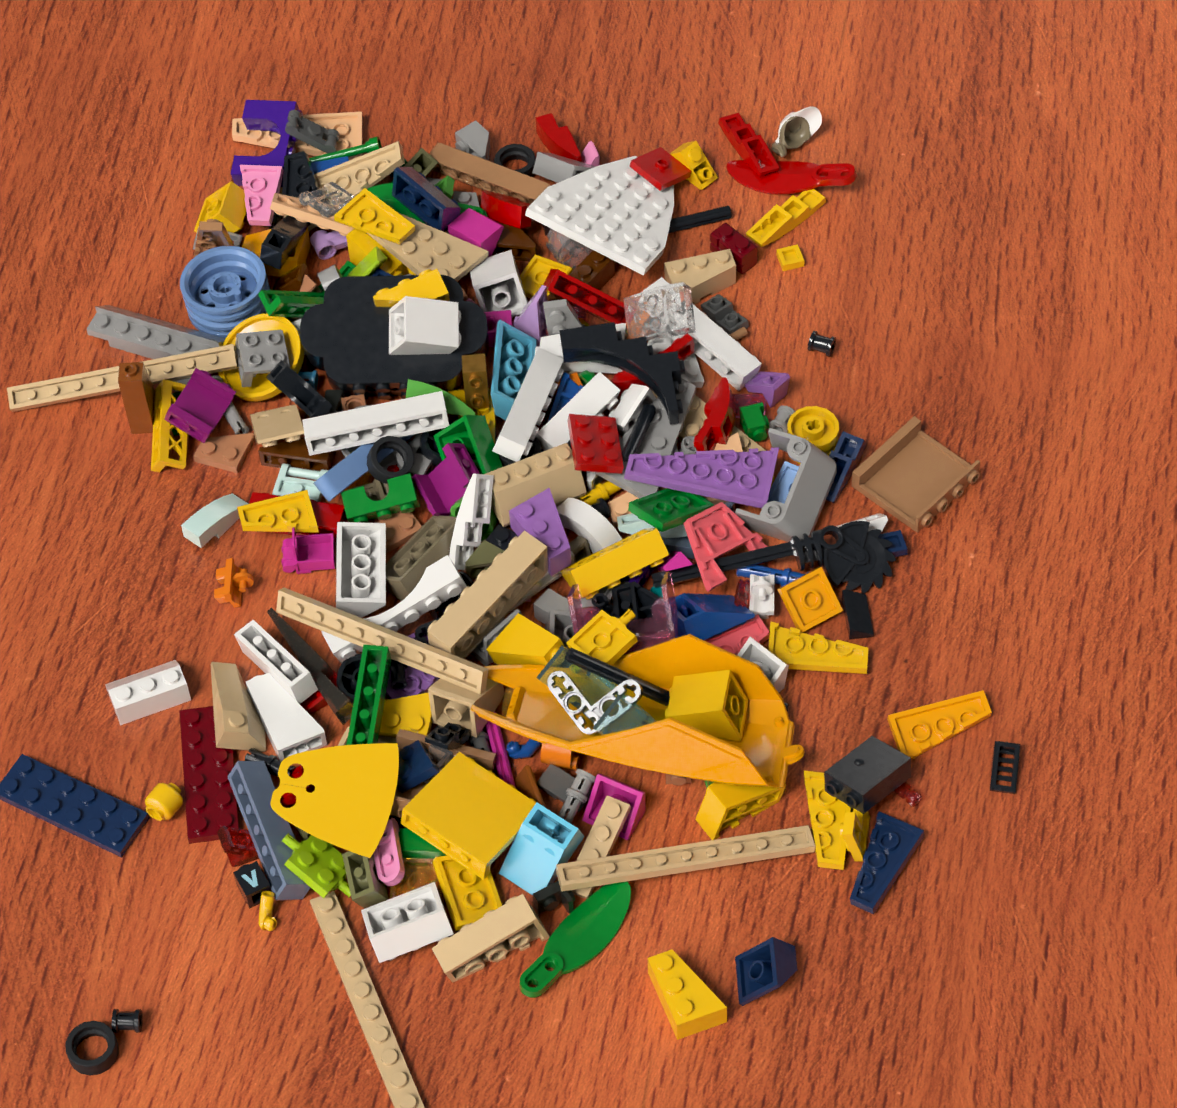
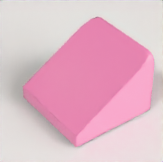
M590 141L581 153L582 163L599 166L600 156L594 143Z

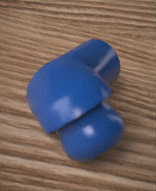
M529 739L526 744L519 745L518 742L511 741L508 743L506 750L511 758H529L542 743Z

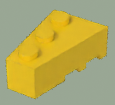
M714 782L707 787L695 820L711 840H716L720 838L719 832L731 826L732 829L740 826L738 821L750 814L752 817H755L778 803L785 788L736 786Z

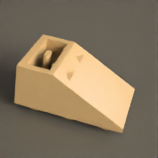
M296 404L250 414L256 442L258 444L262 443L263 447L277 445V440L283 438L287 442L301 439L300 435L304 434V428Z

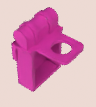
M293 527L292 538L283 540L281 564L284 572L291 573L296 569L297 574L311 573L313 570L335 569V541L333 533L297 536L295 527Z

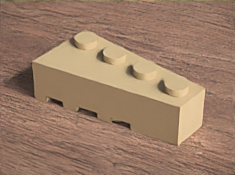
M521 894L510 898L506 904L498 909L488 911L478 921L463 926L453 936L443 938L432 950L444 973L453 983L484 969L485 962H499L506 959L507 952L516 948L523 951L530 947L529 942L538 938L543 942L549 939L550 936L525 896Z

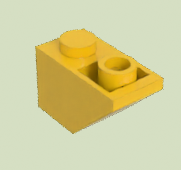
M696 140L683 143L670 153L692 171L690 178L686 180L698 189L703 190L718 178Z

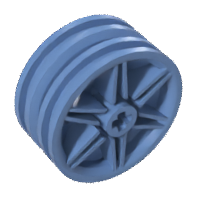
M220 246L206 250L195 256L186 265L180 278V289L189 319L193 326L201 332L226 338L242 321L258 314H266L265 307L258 295L261 290H270L266 270L261 259L248 249L238 246Z

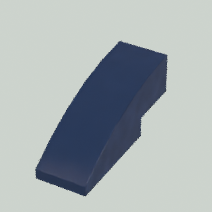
M844 431L842 432L834 451L831 450L829 455L836 463L837 473L826 500L835 503L847 485L867 446L864 439Z

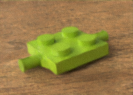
M289 833L283 838L281 842L293 850L291 857L284 866L322 898H325L330 891L337 888L350 898L349 884L344 880L346 878V870L343 856L328 842L312 835L302 842H298Z

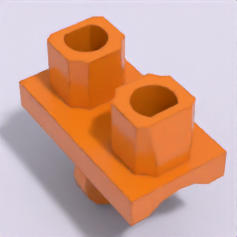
M233 558L226 559L225 567L216 569V579L220 584H224V586L214 589V598L220 604L230 602L236 608L241 606L242 592H245L246 588L253 585L254 577L247 573V569L237 567Z

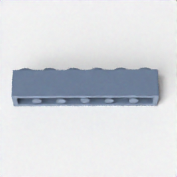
M237 761L228 775V780L271 890L274 893L275 900L303 899L311 887L284 866L291 857L293 850L281 841L288 833L294 838L295 834L292 832L289 822L281 818L271 808L270 803L275 787L265 762Z

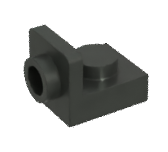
M559 881L533 893L534 908L538 914L552 911L560 903L563 904L569 914L574 911L573 901H575V896L572 890L561 892Z

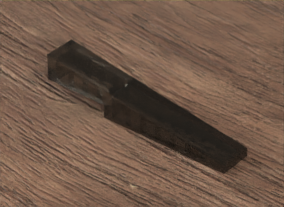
M270 608L267 613L301 664L311 673L315 685L334 714L344 725L351 718L353 704L331 682L336 676L335 673Z

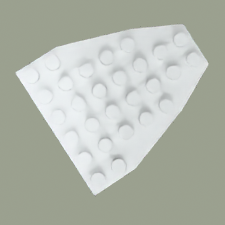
M632 156L596 166L547 187L527 208L525 216L645 275L661 257L666 246L674 208V185L661 191L630 167L631 160L637 158V156Z

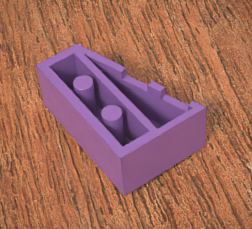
M550 488L509 510L510 527L518 537L525 530L547 546L548 571L551 576L571 565L570 545Z

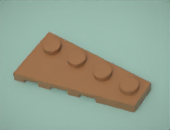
M208 219L207 222L200 221L194 257L211 248L234 246L223 222L216 219Z

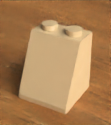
M487 678L486 691L482 694H477L439 679L428 689L432 723L445 726L448 722L458 724L471 730L470 736L477 738L488 720L479 717L475 712L471 711V706L473 704L494 712L504 697L503 684Z

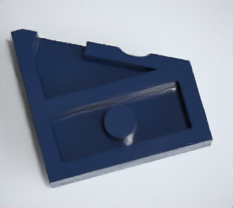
M419 740L403 747L399 751L396 789L401 793L439 773V768L432 762L433 758L428 753V749Z

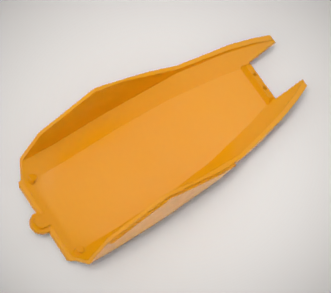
M691 634L623 655L612 666L667 691L673 685L674 676L731 670L749 700L741 741L719 739L674 718L666 719L665 710L668 706L643 695L636 704L599 733L587 735L576 726L547 686V679L551 673L555 671L565 672L571 677L591 705H594L618 686V684L582 668L574 674L565 666L531 664L484 666L488 668V679L514 689L508 710L504 717L473 704L470 709L485 720L543 744L549 743L564 749L641 769L736 786L785 788L788 765L800 760L805 753L801 745H792L795 729L794 722L789 719L783 698L759 665ZM555 678L556 684L554 688L559 687L564 691L565 694L561 695L563 699L568 692L574 689L573 687L570 690L566 689L563 685L565 678ZM626 688V694H624L621 697L617 693L615 694V697L618 698L624 706L626 702H624L623 699L626 696H631L632 698L635 697L634 691H631ZM572 696L569 699L568 706L571 710H577L581 707L582 702L579 696ZM613 700L607 701L603 706L604 712L608 715L615 713L617 710L616 702ZM584 712L576 715L577 719L579 716H582L586 720L585 729L587 727L595 728L593 724L596 721L595 718L590 719Z

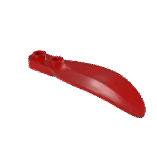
M744 160L729 161L726 166L727 172L738 183L766 194H792L811 190L819 186L850 185L857 178L854 166L849 163L818 165L800 161H776L780 167L779 170L761 176L754 172Z

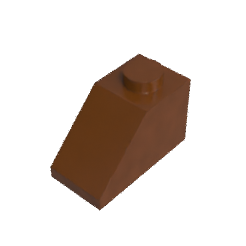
M501 224L504 226V229L492 256L512 250L515 260L530 262L536 254V244L522 229Z

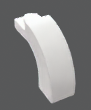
M568 497L561 505L556 506L563 528L570 529L577 535L585 538L592 553L622 540L613 525L587 503Z

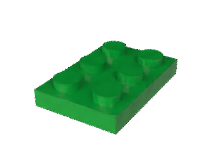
M666 488L629 502L628 511L654 528H657L658 531L664 532L683 525L687 519L713 507L714 504L700 495Z

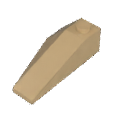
M211 662L216 748L237 750L253 748L256 751L265 752V728L236 664Z

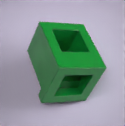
M763 402L740 407V424L743 432L754 442H760L767 438L766 429H769V422L767 416L764 415Z

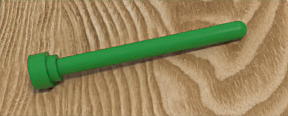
M377 136L369 138V141H366L363 145L311 157L309 160L311 163L345 156L351 157L367 152L370 153L382 148V145Z

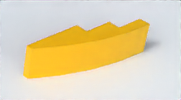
M815 189L803 191L798 197L792 195L782 206L776 204L746 232V236L759 246L764 247L787 234L809 218L826 203V199Z

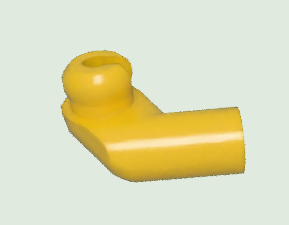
M263 891L261 893L258 924L264 931H273L277 926L276 918L272 917L274 893L271 891Z

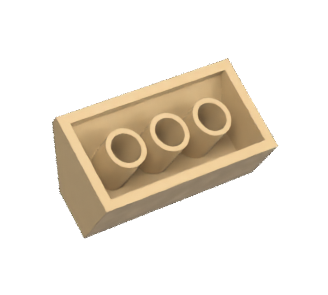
M567 443L485 474L494 475L491 509L503 527L510 525L509 510L550 488L556 506L561 505L568 497L577 499L586 495L582 472L575 470L572 450Z

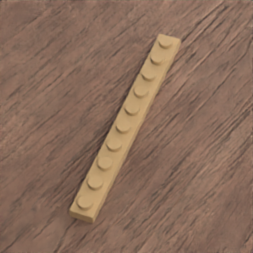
M234 344L142 361L153 385L160 384L163 379L175 381L191 378L195 368L207 371L210 374L238 368ZM119 366L8 387L10 410L15 412L119 392Z
M285 587L278 590L276 613L361 647L363 645L389 647L391 659L477 694H482L486 691L488 668Z
M809 825L556 864V873L561 892L811 853L815 851V843Z
M335 892L328 893L325 898L319 896L311 899V907L394 1108H425Z

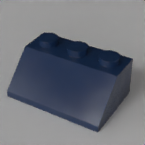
M396 167L394 169L392 196L424 223L446 232L448 230L447 225L460 216L458 203L453 199H449L438 186L431 184L422 173L417 172L412 167Z

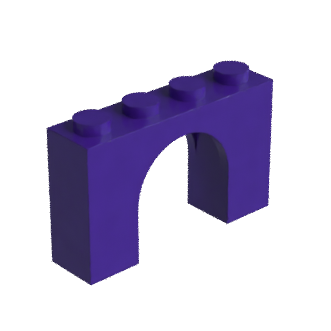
M245 101L242 119L247 130L273 131L281 135L276 148L266 155H234L231 177L236 185L243 186L240 165L282 166L284 170V156L295 153V142L299 140L285 131L286 123L289 122L287 119L289 111L297 110L303 117L302 110H299L296 101Z

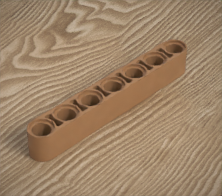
M437 143L429 153L438 162L432 169L433 171L482 190L519 198L521 202L532 204L547 187L551 186L544 181L442 143Z

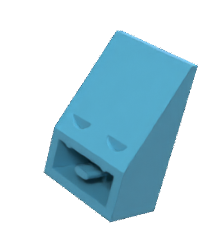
M536 802L523 821L499 874L533 896V893L554 883L557 878L556 864L567 863L585 836L577 827Z

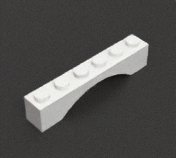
M447 555L426 568L419 583L403 601L379 615L363 619L397 632L398 629L416 621L426 612L436 609L449 598L459 595L467 585ZM321 631L333 655L341 664L344 660L359 654L363 650L361 646Z

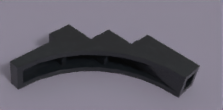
M615 322L559 330L564 363H602L617 367L634 375L647 384L658 396L666 410L670 425L679 423V414L683 413L681 399L677 400L676 395L679 394L678 384H682L681 374H685L684 361L679 360L677 351L653 355L652 345L647 346L646 337L622 340L621 331H616Z

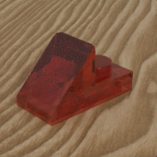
M222 826L217 831L224 852L227 853L232 867L259 859L248 830Z

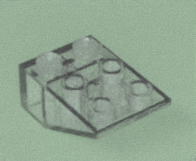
M684 282L656 287L623 298L628 339L646 337V340L649 341L696 332L691 287Z

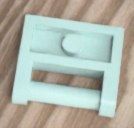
M283 463L272 495L283 496L307 490L311 500L320 502L322 493L313 484L315 482L313 480L319 479L329 470L321 469V471L295 468L291 467L290 464Z

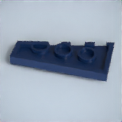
M878 811L877 822L872 830L870 843L867 851H865L863 864L858 872L850 897L851 905L871 914L876 912L924 838V830Z

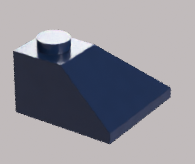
M772 937L735 957L739 1005L744 1006L781 987L797 971L795 946Z

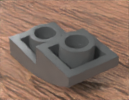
M720 294L701 304V308L706 315L728 334L742 327L746 329L749 327L748 320L734 311L733 304Z
M550 764L536 783L539 788L555 800L558 798L564 803L567 798L566 790L571 788L575 778ZM591 789L589 790L586 796L588 799L590 798L592 792ZM584 802V804L581 803L577 813L582 809L586 802Z

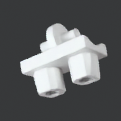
M750 574L749 610L754 615L758 614L761 619H768L769 615H774V575L757 576Z

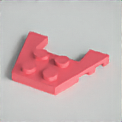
M723 502L687 519L683 523L707 592L727 581L715 559L742 545H745L749 551L768 547L761 541L763 538L757 532L753 534L743 525L745 522Z

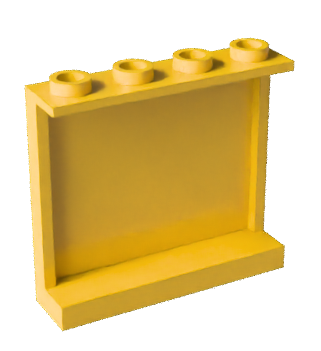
M458 752L403 808L401 824L484 880L490 873L491 864L515 839L523 821L536 804V801L519 792L513 785L507 784L498 778L492 771L486 770L477 764L471 757Z

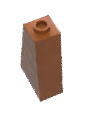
M143 362L120 363L118 383L131 434L153 433L155 389Z

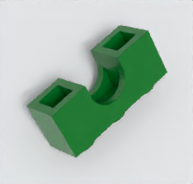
M411 474L387 479L389 492L384 499L379 501L369 499L364 486L341 492L348 521L368 523L369 520L376 518L384 520L390 518L394 513H410L416 507H420Z

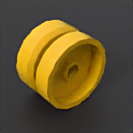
M806 406L798 409L790 416L787 423V433L808 440L829 456L831 450L834 451L838 443L839 422L835 415L825 408Z

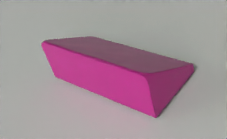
M672 551L656 569L658 571H669L693 564L682 552Z

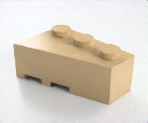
M730 249L664 263L665 280L672 284L679 293L688 298L693 304L700 302V298L710 293L714 295L736 283V264Z

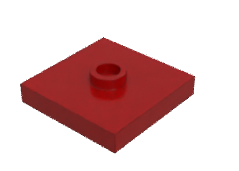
M662 147L639 156L630 162V167L660 191L690 178L692 172Z

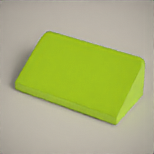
M375 247L347 277L372 276L388 257L378 247Z

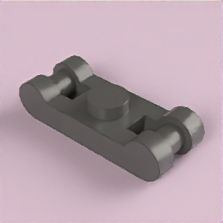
M297 110L289 111L287 117L289 122L286 123L285 127L287 134L325 153L337 150L336 142L339 140V132L337 130H328L302 117L301 113Z

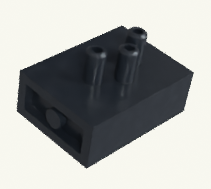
M871 736L824 772L825 792L864 814L911 778V758Z

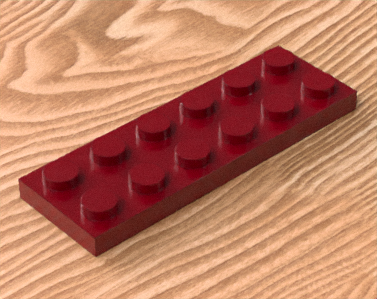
M213 706L179 710L188 842L192 844L240 837L238 803L228 780V775L235 766L233 749L216 748Z

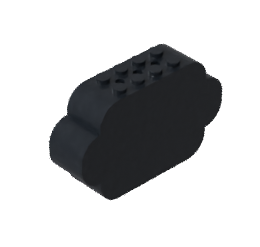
M419 275L341 277L331 282L326 288L324 304H318L309 308L303 315L300 323V339L307 360L315 368L326 371L329 384L333 390H343L346 397L364 394L365 400L368 397L376 396L379 399H391L392 396H401V398L405 399L408 379L430 384L446 392L458 390L463 385L462 355L485 354L486 357L489 350L488 325L484 311L477 304L464 301L463 290L455 279L446 275H440L448 290L449 301L458 302V310L461 312L459 323L461 343L459 348L451 354L389 355V309L391 307H376L373 296L381 289H391L398 286L397 284L400 281L408 278L412 280Z

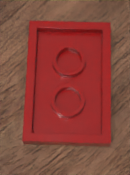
M569 414L567 422L575 470L622 474L624 465L616 418Z

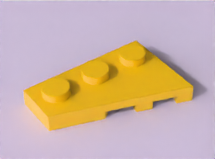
M366 188L334 215V221L399 245L415 231L414 224Z

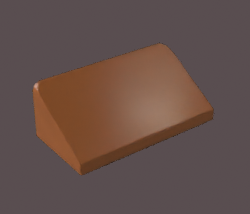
M526 765L514 780L516 789L545 807L531 766Z

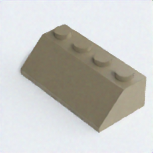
M432 516L386 563V590L403 601L414 590L428 566L447 555L449 556L457 517Z

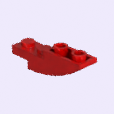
M687 333L683 337L677 338L671 346L657 354L677 351L679 360H685L695 352L694 340ZM624 370L615 374L610 380L620 389L618 396H621L626 389H629L631 384L648 387L640 379Z
M726 377L721 379L718 386L715 387L711 398L705 404L704 413L707 419H705L702 428L693 441L697 451H713L717 443L726 445L733 430L736 407Z

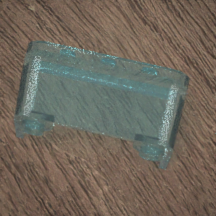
M563 646L559 648L536 677L547 685V679L551 673L555 671L567 673L591 705H594L616 687L613 682L567 662L564 656L568 649ZM555 678L556 684L554 688L559 687L564 691L565 694L561 695L563 699L568 692L574 689L573 687L570 690L566 689L563 685L565 678ZM617 693L615 694L616 699L614 701L609 700L604 704L603 709L605 713L593 728L601 735L636 728L657 722V720L637 703L633 705L624 698L628 696L627 694L621 697ZM572 696L568 701V705L572 704L579 709L582 704L580 697Z

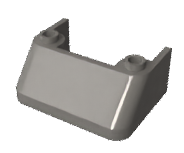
M769 428L768 434L771 446L773 448L779 447L780 450L786 451L792 460L801 464L784 504L777 501L768 502L762 507L760 515L738 508L735 514L745 522L743 525L748 530L789 542L792 536L795 535L802 539L804 533L811 537V532L814 531L836 476V463L830 456L808 440Z

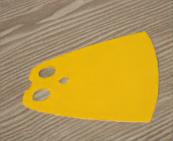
M398 743L334 746L305 751L285 758L279 767L278 777L280 778V785L273 791L270 803L271 808L281 818L310 835L350 852L371 858L383 836L394 802L399 770ZM292 764H300L304 768V773L299 778H291L288 775V768ZM310 784L315 786V790L312 793L306 791V787ZM292 793L296 796V803L293 807L285 808L281 805L280 798L283 794Z

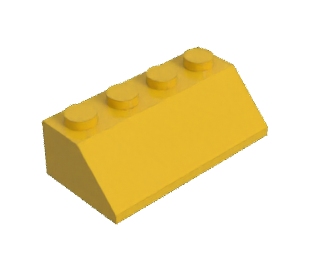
M644 528L569 565L560 572L576 596L585 597L587 600L593 598L595 594L599 593L598 590L605 586L610 589L621 583L620 579L629 576V578H633L643 572L642 568L648 565L651 568L664 562L663 558L668 556L669 553L658 529Z

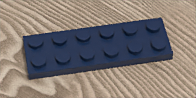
M21 754L0 783V800L121 858L149 820L147 812L24 754Z

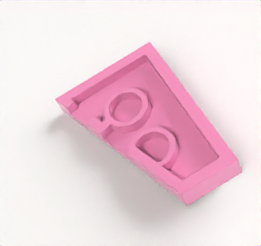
M240 165L249 225L271 226L274 211L270 210L274 193L279 194L284 172L283 167Z

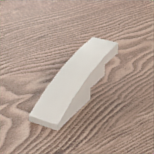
M473 473L463 496L455 522L449 558L457 570H465V562L473 554L474 547H478L481 544L483 523H490L494 475Z

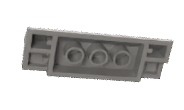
M111 305L96 306L97 313L87 327L88 335L107 340L110 347L151 359L220 347L225 338Z

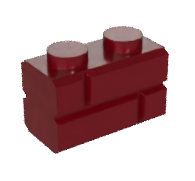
M723 223L710 234V251L717 252L730 249L736 264V270L740 274L746 273L758 263V246L729 224Z

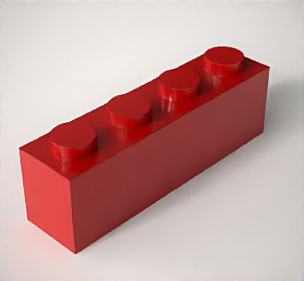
M551 269L543 284L547 287L548 293L560 299H567L569 304L607 323H626L627 331L637 312V309L558 269Z
M252 492L249 504L279 496L269 493ZM310 499L319 532H296V535L333 533L334 541L336 542L337 522H347L344 506L337 503H323ZM273 532V533H280V534L292 535V532Z

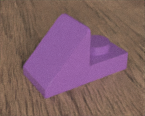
M760 371L745 384L748 392L763 394L769 407L772 408L786 396L790 376L788 373Z

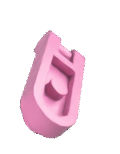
M395 818L388 820L383 836L373 853L377 876L387 886L397 885L405 874L398 834L400 829Z

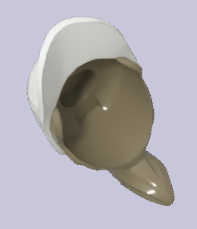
M810 106L798 112L789 113L780 123L778 138L772 143V150L781 157H785L787 149H797L808 141L822 123V115L819 109Z

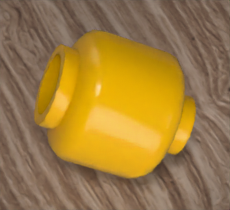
M158 783L145 798L146 812L155 820H170L183 804L180 788L173 783Z

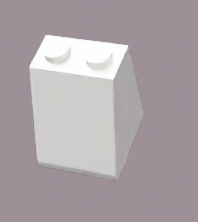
M512 250L487 257L470 271L480 308L484 312L511 310L512 317L521 314L528 302Z
M405 296L389 309V355L451 354L459 348L461 343V334L459 333L461 312L458 310V302Z

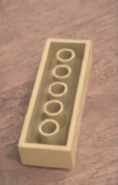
M525 530L519 537L515 536L510 541L508 548L503 553L496 555L492 565L487 570L484 569L479 573L472 586H467L462 591L460 598L455 603L448 605L444 615L438 621L434 620L430 624L427 631L429 645L465 659L548 572L547 546Z

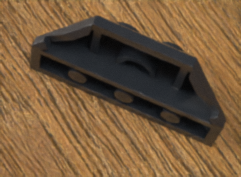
M635 581L611 588L615 617L620 618L628 609L632 610L636 615L626 627L636 635L638 641L624 655L670 641L664 600L641 587Z

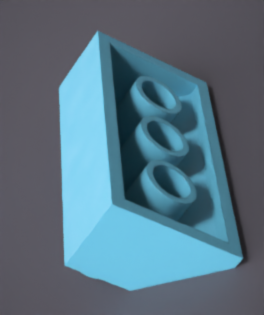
M499 320L496 330L491 399L495 415L506 420L535 356L537 340Z

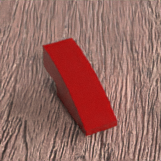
M552 113L535 117L536 133L552 154L582 162L581 154L568 126L559 128Z
M482 190L481 208L486 212L487 217L519 229L531 226V218L525 216L526 210L531 204L521 202L519 198Z

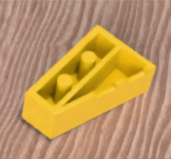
M673 949L647 958L648 974L677 1040L727 1022V1007Z

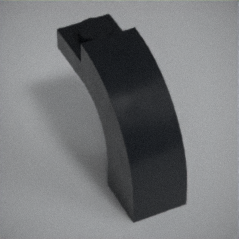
M282 360L266 377L310 418L330 413L333 405Z

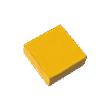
M798 244L776 249V256L782 271L804 267L805 260Z

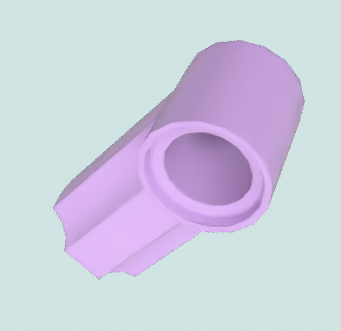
M318 230L310 237L314 250L322 260L333 257L336 250L348 247L346 236L341 235L335 230L329 233L326 230Z

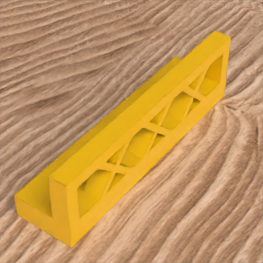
M163 379L155 389L151 471L160 473L165 466L179 469L186 467L187 433L172 424L170 426V423L164 420L171 403L174 404L176 401L175 397L171 394L172 389L183 391L186 384ZM173 428L180 434L178 441H175L170 435V430ZM174 448L179 454V461L169 458V451Z

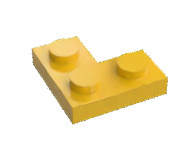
M853 809V812H845L844 823L840 824V836L844 838L847 851L851 852L854 861L863 862L867 848L870 815L868 811L863 814Z

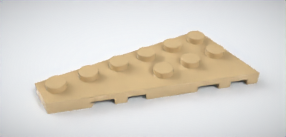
M399 141L314 174L325 204L324 207L327 209H334L335 206L343 208L364 188L368 189L391 174L396 167L405 164L403 148ZM310 223V225L308 226V232L315 228L317 225Z

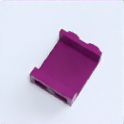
M195 368L189 382L175 403H172L168 409L164 420L205 443L231 404L236 391L230 385L212 378L211 374L207 371Z
M447 443L442 448L446 458L428 475L415 474L413 476L417 489L422 494L427 508L433 516H450L452 505L464 496L473 473L480 474L464 444Z

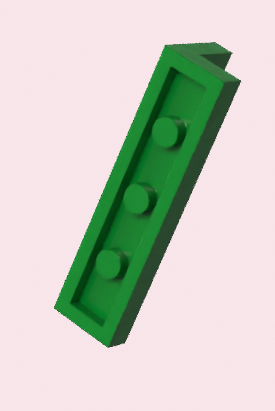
M261 290L258 293L268 316L302 318L309 308L318 304H324V293Z

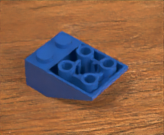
M683 593L665 601L668 626L679 637L691 634L706 640L714 635H720L725 630L736 625H742L747 620L755 617L754 613L733 595Z

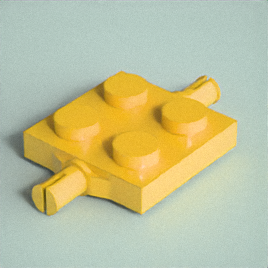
M628 609L620 618H616L601 610L566 642L567 646L612 666L638 641L636 635L626 627L636 615L632 610ZM571 663L567 666L574 674L580 669V667Z

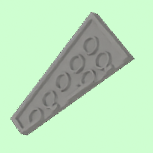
M682 378V384H678L679 394L676 395V399H681L683 413L679 414L678 424L670 425L666 410L659 398L651 404L656 407V413L637 454L659 453L661 456L673 455L678 442V436L684 426V420L687 413H689L696 394L695 385ZM635 423L619 440L621 453L626 445V442L633 430ZM623 461L624 468L622 474L595 472L598 476L638 498L658 492L660 489L659 486L624 479L628 462Z

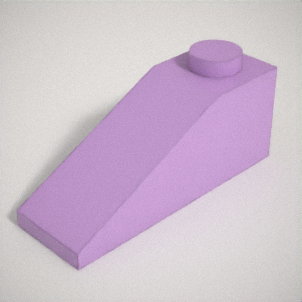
M544 285L539 288L523 308L521 314L515 317L512 325L536 339V346H540L541 337L548 335L543 302H547V287Z

